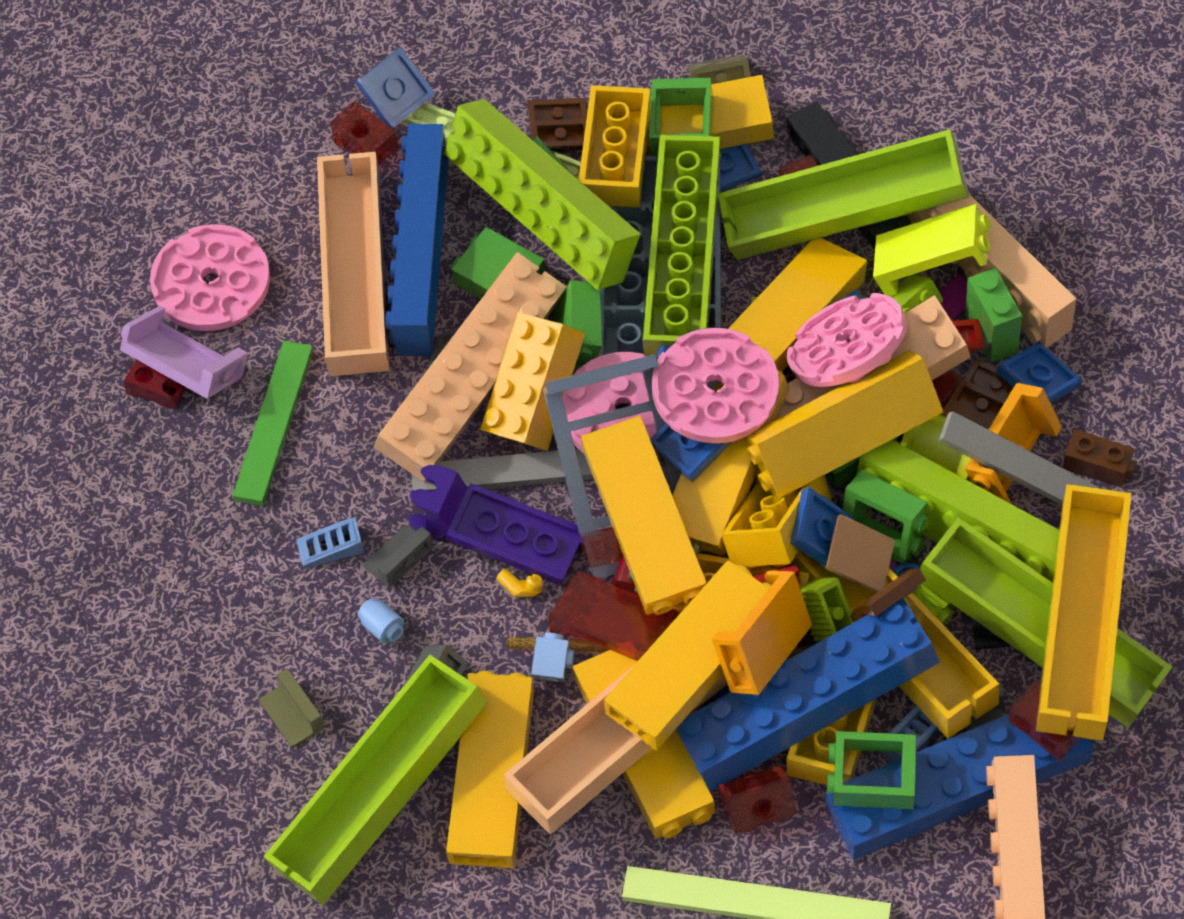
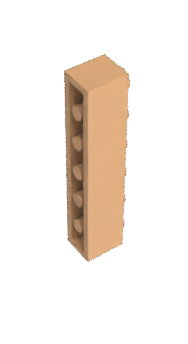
M1034 755L994 757L992 766H986L987 786H993L994 799L988 800L989 819H995L996 832L990 833L991 852L997 853L998 866H993L992 868L993 885L1000 888V900H995V918L1045 919Z

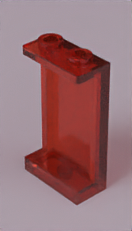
M578 571L548 616L550 633L564 636L566 632H569L639 661L678 617L680 612L671 609L660 615H655L654 613L646 615L638 594L615 587L611 583Z

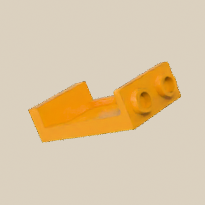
M1016 383L988 430L1031 451L1041 433L1057 437L1062 426L1044 388ZM970 459L965 470L972 483L1012 504L1006 491L1013 480Z
M768 571L764 577L766 583L770 584L771 587L735 632H717L712 638L731 693L759 695L812 626L794 572Z

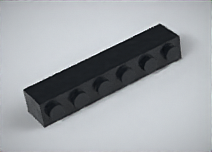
M818 102L787 116V133L812 167L860 154L858 151L854 152L845 132L839 131L836 128L830 112L823 110ZM902 215L858 227V229L875 251L877 235L911 225L912 223L907 215Z

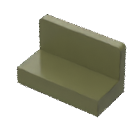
M743 54L687 65V71L690 73L691 78H711L712 84L751 77L748 58Z
M287 668L277 674L280 686L261 697L259 701L289 745L295 747L325 727L320 713Z

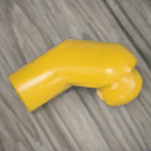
M507 568L497 575L496 580L516 598L535 597L542 592L543 579L539 575L533 574L528 576L527 580H519Z

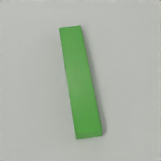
M283 341L233 493L234 501L264 506L313 354V347L311 345Z

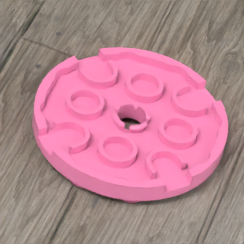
M217 224L194 227L188 230V234L177 240L171 239L161 249L151 269L150 283L157 306L165 308L164 315L181 327L195 331H216L232 327L252 315L267 295L270 285V268L266 254L251 235L238 228ZM210 273L219 276L214 281L209 282V284L203 280Z
M872 293L870 298L859 300L855 295L837 301L812 316L796 332L797 341L793 347H788L787 362L795 377L800 382L811 387H829L846 382L856 383L868 372L890 361L892 353L900 345L906 333L907 320L905 314L894 298L879 293Z
M705 328L689 332L677 338L675 344L665 353H661L657 360L659 367L653 370L652 395L655 407L661 418L677 433L699 442L728 443L749 436L769 419L778 399V371L770 354L765 348L761 349L752 342L749 336L731 329ZM710 381H720L724 386L715 393L714 390L707 387Z
M636 352L605 354L590 360L573 375L646 356ZM642 371L567 390L562 396L568 422L615 410V405L621 403L628 404L629 402L632 406L649 401ZM652 411L571 431L574 445L583 452L582 435L640 415L651 439L657 433ZM654 449L656 456H658L660 453Z

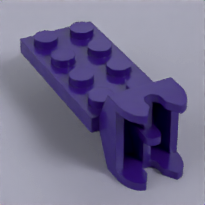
M427 465L421 469V474L425 480L434 484L436 489L434 491L418 489L410 492L411 501L418 508L426 511V516L422 514L409 515L408 523L410 527L415 531L423 527L431 534V538L434 540L446 536L447 541L531 574L539 575L541 578L556 584L563 585L581 544L577 524L470 483L469 487H467L458 472L446 467Z

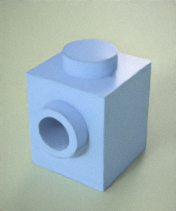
M545 633L544 637H536L531 672L533 679L565 683L567 668L572 669L575 650L570 649L569 641L563 640V635Z

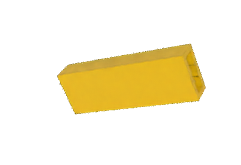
M762 75L712 84V136L720 137V149L774 139L773 123ZM662 105L660 134L703 133L704 105ZM648 134L646 156H658L652 155Z
M825 239L811 240L728 329L749 336L750 340L761 349L765 348L772 357L777 370L782 372L789 365L787 362L788 347H793L797 341L796 332L816 313L839 301L855 289L857 290L864 283L867 260Z
M909 350L868 372L860 381L856 383L848 382L746 436L750 445L747 448V452L755 465L758 464L761 472L758 474V480L766 492L771 491L775 496L781 498L943 413V409L924 359Z
M777 370L779 377L777 403L771 416L763 426L778 418L789 390L787 380L779 370ZM717 381L714 389L715 393L724 386L722 382ZM747 437L733 441L693 483L682 473L680 475L672 497L690 542L697 543L701 550L724 556L726 553L722 533L746 500L758 470V464L755 465L748 455L747 448L750 445Z
M641 415L582 435L583 452L646 615L652 613L655 615L664 614L673 608L672 606L683 602L689 604L707 583Z
M727 560L604 699L605 714L657 751L724 675L712 638L717 632H735L766 594L771 585L766 582L762 584L752 576L746 567L742 565L736 566Z
M627 642L572 666L574 680L586 704L639 661L640 658L632 643ZM677 730L669 736L657 751L653 748L650 749L622 773L655 839L663 836L664 838L674 837L681 832L683 827L692 823L694 825L703 824L715 813L714 799Z
M489 671L468 673L467 680L478 686L488 704L460 737L446 850L449 864L514 868L521 805L507 791L504 774L527 755L534 696L533 679L521 673H511L509 675H495Z

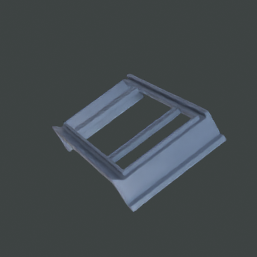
M656 354L545 382L546 387L543 388L589 571L593 573L594 579L616 574L619 559L624 557L622 553L602 558L595 529L612 524L608 515L596 519L592 518L571 431L652 411L658 432L666 422L658 413L652 395L653 370L659 367ZM642 371L649 401L568 422L561 392ZM664 458L673 494L681 472Z

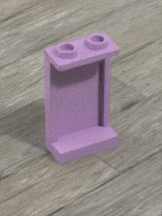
M158 306L137 319L128 322L122 329L120 351L206 399L240 380L243 376L248 352L238 347L225 356L220 355L166 325L163 322L165 308L162 306Z

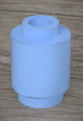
M369 599L359 609L358 617L361 619V624L382 643L395 642L402 636L404 632V619L382 600Z

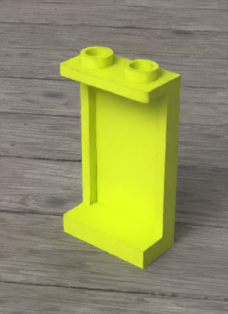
M973 204L877 235L873 278L884 295L892 296L897 294L898 279L966 257L974 256L980 266L987 265V253L990 252L988 232L991 231V223L987 214H982L977 204Z

